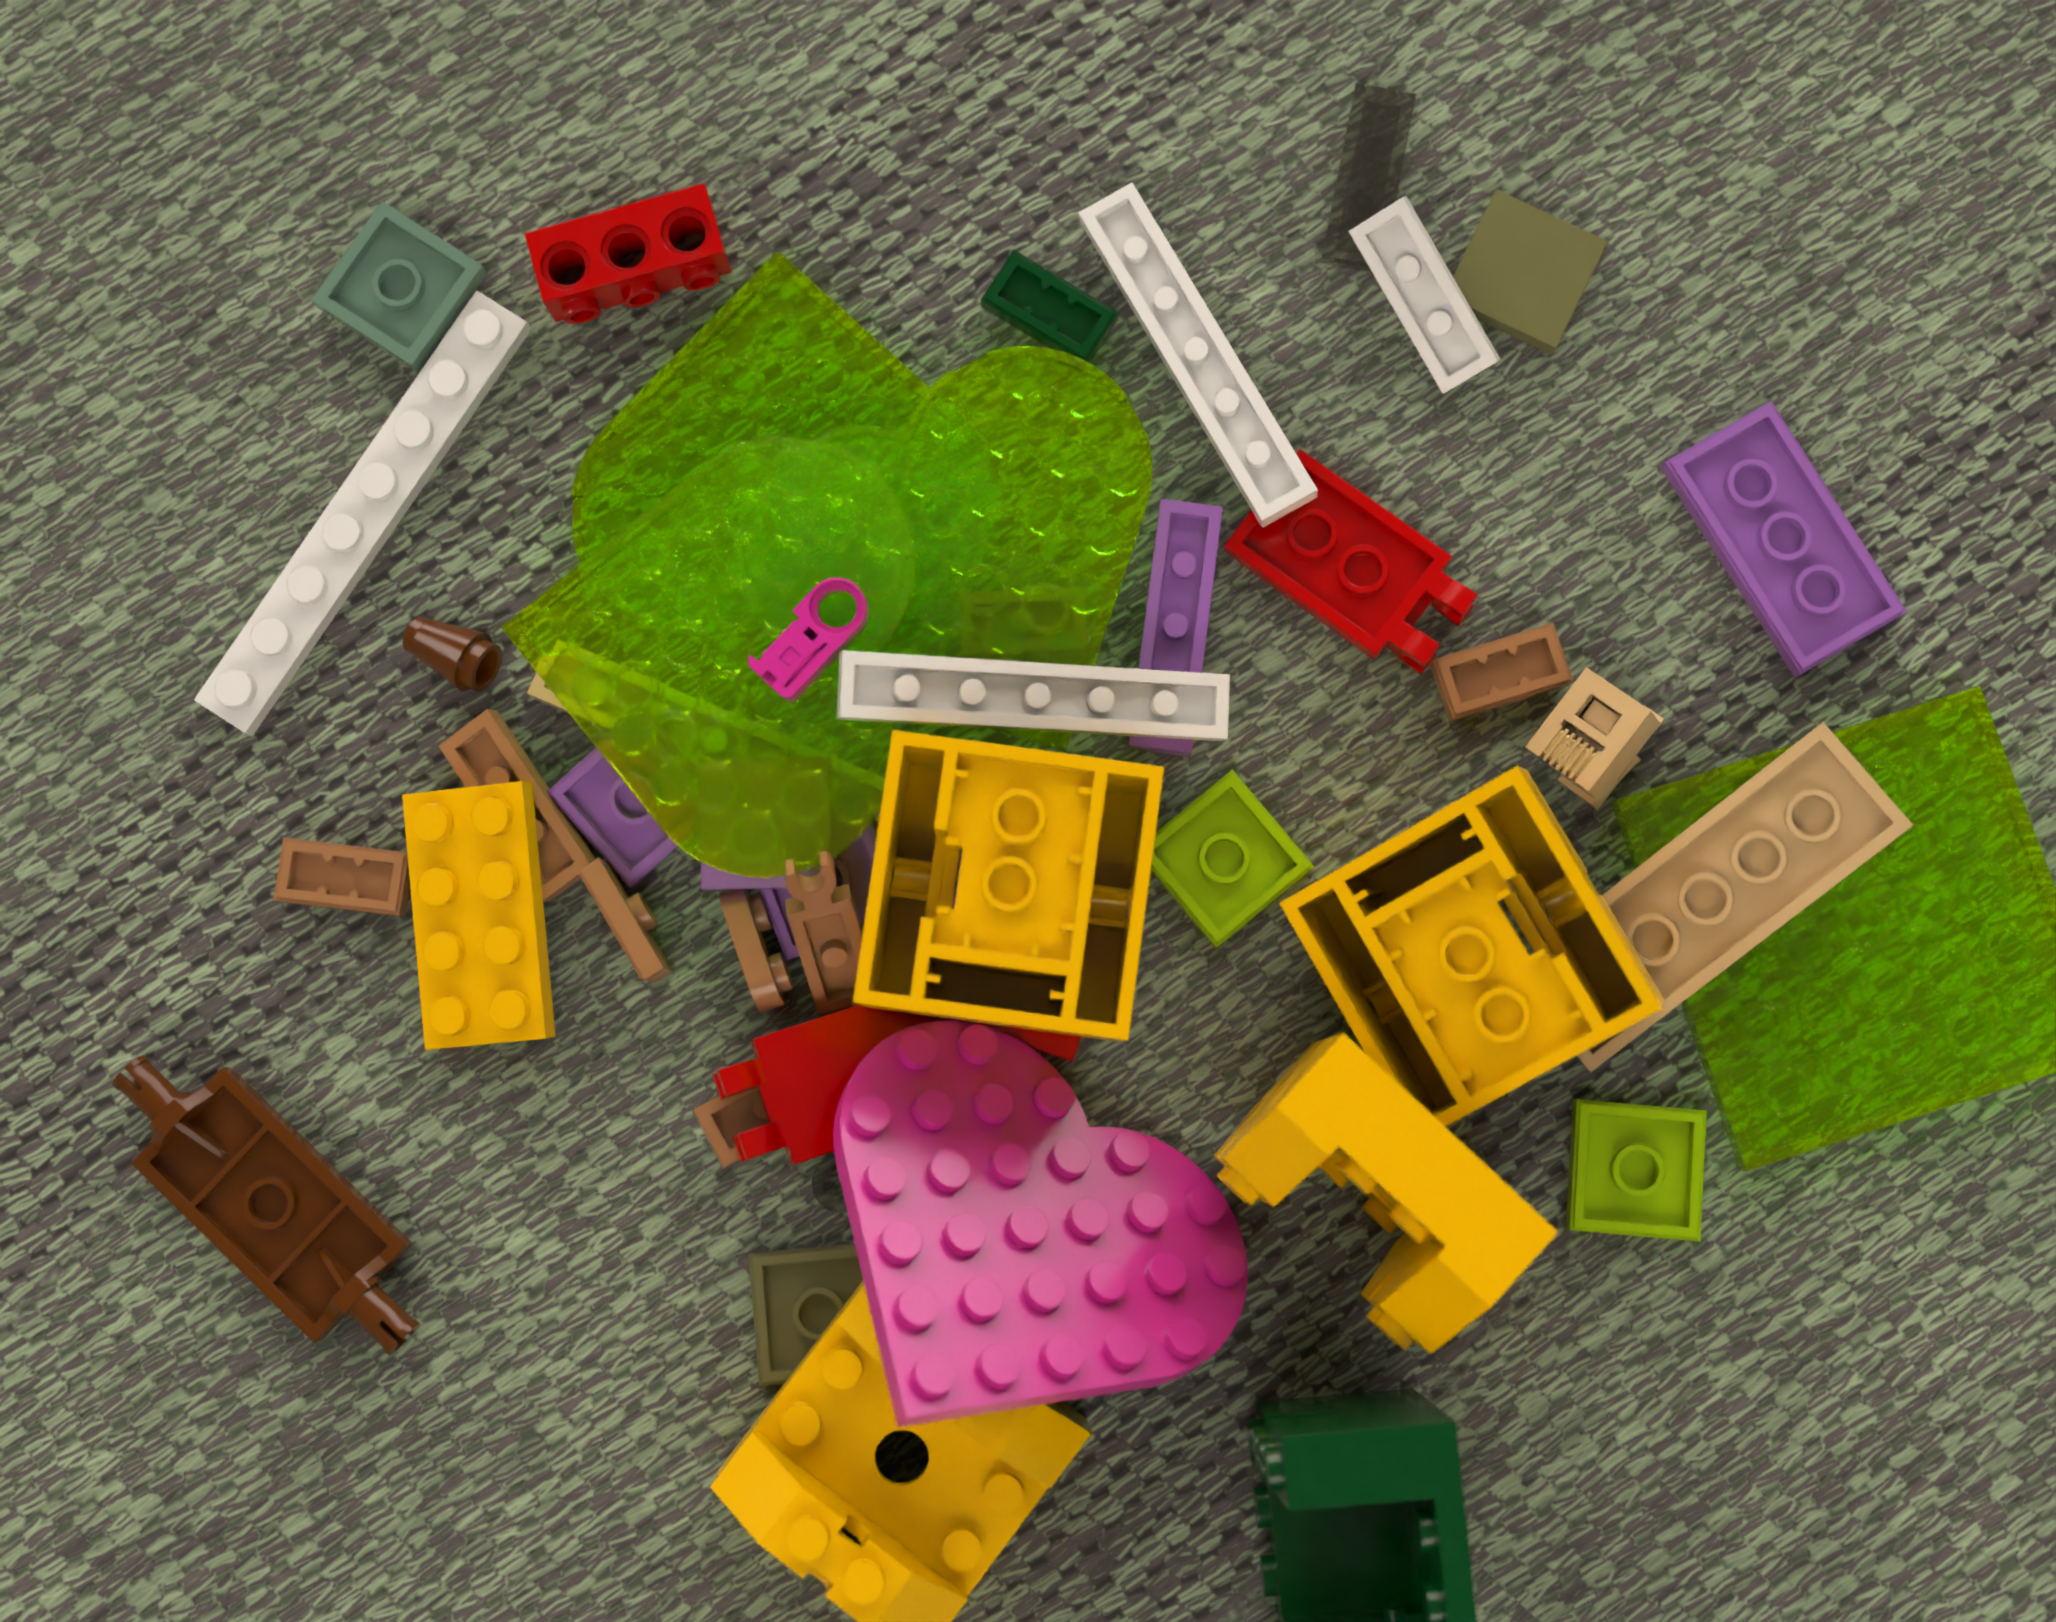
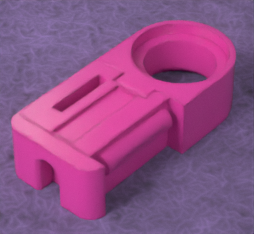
M834 577L818 583L792 610L798 619L793 621L761 654L762 657L757 661L750 654L748 658L750 668L786 701H796L834 662L839 653L845 650L864 630L869 619V605L860 588L852 581ZM834 592H845L856 601L857 610L855 617L846 626L830 627L821 620V603L828 595Z

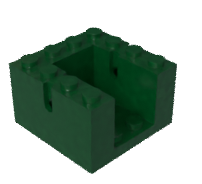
M1413 1388L1257 1402L1258 1419L1247 1420V1437L1250 1459L1255 1460L1256 1470L1261 1471L1262 1481L1265 1483V1486L1253 1487L1257 1528H1269L1271 1554L1260 1555L1264 1597H1276L1278 1622H1477L1456 1421Z

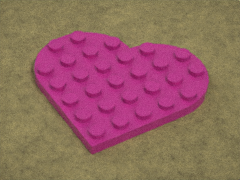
M963 1021L927 1022L905 1028L881 1041L860 1062L848 1081L838 1102L834 1119V1154L898 1427L1167 1384L1197 1369L1218 1351L1234 1330L1242 1313L1246 1298L1248 1265L1241 1231L1223 1193L1193 1161L1170 1145L1154 1137L1124 1128L1089 1127L1085 1113L1070 1085L1043 1056L1030 1046L1002 1031L981 1024Z

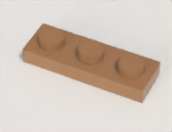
M486 709L439 745L442 753L465 787L517 781L532 782L543 902L554 900L581 880L579 875L581 871L579 869L596 860V858L569 817L548 795L549 787L497 710Z

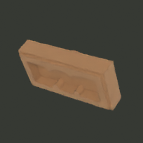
M1553 622L1436 658L1429 663L1449 723L1561 689L1574 682Z
M283 837L273 901L405 918L410 890L407 852Z
M601 858L579 869L581 871L579 874L639 978L656 983L673 973L671 966L649 931L658 926V922L641 894L638 892L629 897L614 869Z

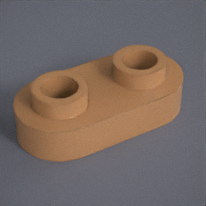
M747 889L720 892L719 899L748 988L758 1011L764 1013L786 1005L784 992L793 989L794 986L782 953L770 954L763 931L772 929L773 925L760 892L750 895Z

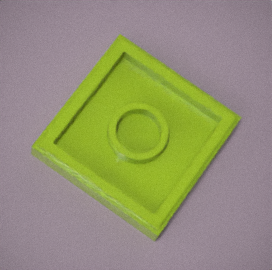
M1233 770L1156 832L1151 864L1152 874L1215 949L1314 868L1313 864Z
M1573 1099L1566 1230L1700 1242L1707 1110Z

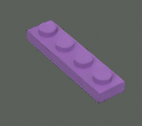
M1160 499L1138 669L1202 673L1223 506ZM1129 736L1128 749L1186 757H1191L1193 748L1192 739Z

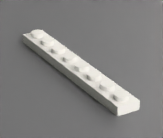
M475 291L194 699L196 702L250 736L254 735L532 328L527 321L479 291Z

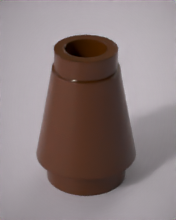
M419 616L411 621L403 636V647L406 651L413 653L415 657L461 691H466L470 688L475 691L484 690L492 683L501 665V648L493 643L489 634Z

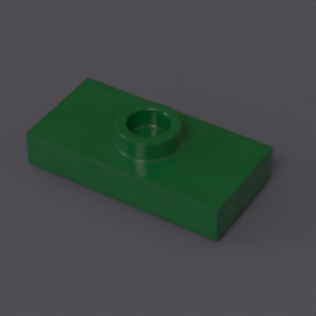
M1014 249L981 298V307L1085 370L1118 321L1119 312Z

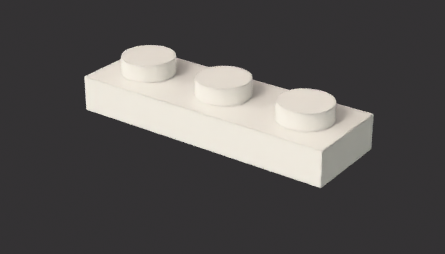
M1407 196L1395 201L1349 231L1443 394L1500 360Z

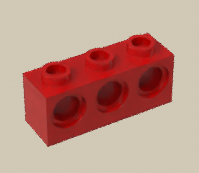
M705 183L524 233L542 301L555 322L565 320L569 324L586 323L596 319L601 314V309L622 303L627 307L646 306L657 301L660 298L661 292L682 286L690 291L707 289L717 284L721 275L732 273L714 206ZM698 234L705 237L703 243L695 250L681 251L677 249L679 242L688 235ZM631 251L645 253L643 260L638 265L632 268L618 267L620 259L626 253ZM574 267L585 269L582 278L578 282L571 285L559 284L560 277L568 269Z

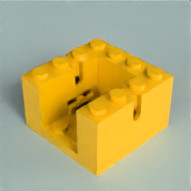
M892 730L853 1003L863 1007L1114 1042L1128 1041L1164 767ZM961 849H962V856H961V864H960V871H959V878H958V885H957L955 906H954V909H953L952 907H953V900H954V894H955L956 883H957V875H958V865H959L960 851H961ZM893 867H894V875H893L892 887H891V889H890L892 870H893Z
M1520 766L1512 768L1279 903L1364 1052L1445 1127L1663 1009L1664 998L1604 897L1599 895L1587 875L1588 871L1530 773ZM1504 900L1533 949V954L1530 955L1498 901ZM1542 904H1543L1544 907L1546 908V910H1547V912L1549 913L1551 919H1550L1549 916L1547 915V913H1546V911L1544 910ZM1366 997H1368L1374 1005L1380 1019H1378L1376 1015L1373 1013L1372 1009L1370 1008L1367 1002Z

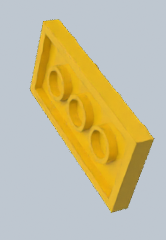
M517 781L403 794L402 800L425 1050L556 1037L532 782Z

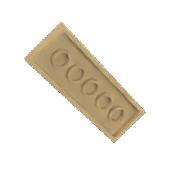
M1824 722L1602 895L1664 999L1663 1009L1578 1054L1577 1056L1590 1072L1913 826L1909 819Z

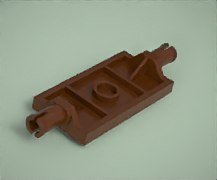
M145 1055L135 1058L124 1067L130 1075L126 1077L123 1073H119L113 1080L112 1085L118 1091L120 1090L152 1121L149 1129L153 1132L149 1145L131 1164L314 1343L322 1341L343 1318L351 1316L384 1348V1351L389 1356L408 1341L405 1336L408 1334L412 1336L421 1324L416 1319L410 1317L380 1287V1284L382 1283L381 1277L413 1243L233 1068L222 1067L204 1087L191 1094L189 1091L183 1093L178 1091L150 1063V1060Z

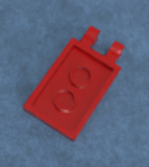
M1299 449L1296 454L1318 489L1317 498L1263 528L1251 510L1224 544V552L1374 661L1387 646L1399 660L1419 675H1422L1429 666V663L1435 658V652L1440 644L1413 626L1431 604L1437 612L1459 627L1474 607L1473 603L1477 599L1478 594L1443 573L1452 559L1449 553Z
M857 1005L753 1039L750 1043L756 1059L719 1069L717 1073L712 1075L720 1100L758 1088L770 1124L739 1133L733 1137L740 1163L785 1148L791 1166L834 1152L833 1128L838 1102L848 1081L865 1056L881 1041L905 1028L927 1022L950 1021V1019Z

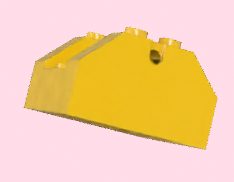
M1344 1033L1313 1042L1250 1110L1214 1155L1224 1166L1216 1176L1236 1196L1250 1206L1258 1199L1273 1207L1276 1206L1318 1167L1341 1189L1350 1181L1369 1198L1361 1208L1386 1232L1391 1234L1398 1226L1405 1232L1392 1246L1360 1294L1373 1306L1365 1317L1404 1351H1407L1413 1343L1417 1346L1419 1345L1430 1354L1436 1351L1490 1309L1558 1234V1231Z
M862 1281L720 1467L710 1488L761 1547L802 1579L807 1573L815 1576L827 1589L825 1597L857 1622H952L967 1602L968 1595L1047 1489L1052 1488L1092 1432L1087 1419L1065 1401L898 1427L864 1281ZM898 1430H907L917 1434L925 1442L929 1453L928 1464L924 1472L916 1479L904 1483L894 1482L886 1478L878 1469L875 1459V1452L880 1441L889 1433ZM843 1527L852 1533L860 1541L861 1545L849 1539L840 1529Z

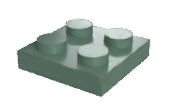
M381 201L311 301L318 309L419 373L475 291L485 280L488 272L479 262Z

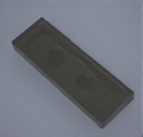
M1356 83L1320 263L1372 273L1349 231L1396 201L1416 94Z

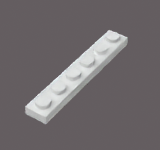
M1130 183L1078 212L1081 225L1261 527L1269 525L1317 498L1318 489L1134 184Z
M842 650L839 653L836 720L1223 741L1228 739L1230 674Z

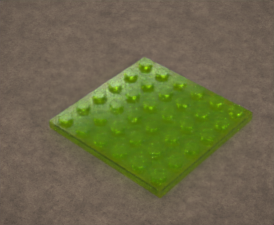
M1980 686L1832 732L1909 819L1913 826L1681 1003L1739 1171L1759 1168L2056 1073V888ZM1794 744L1612 802L1611 805L1634 870Z

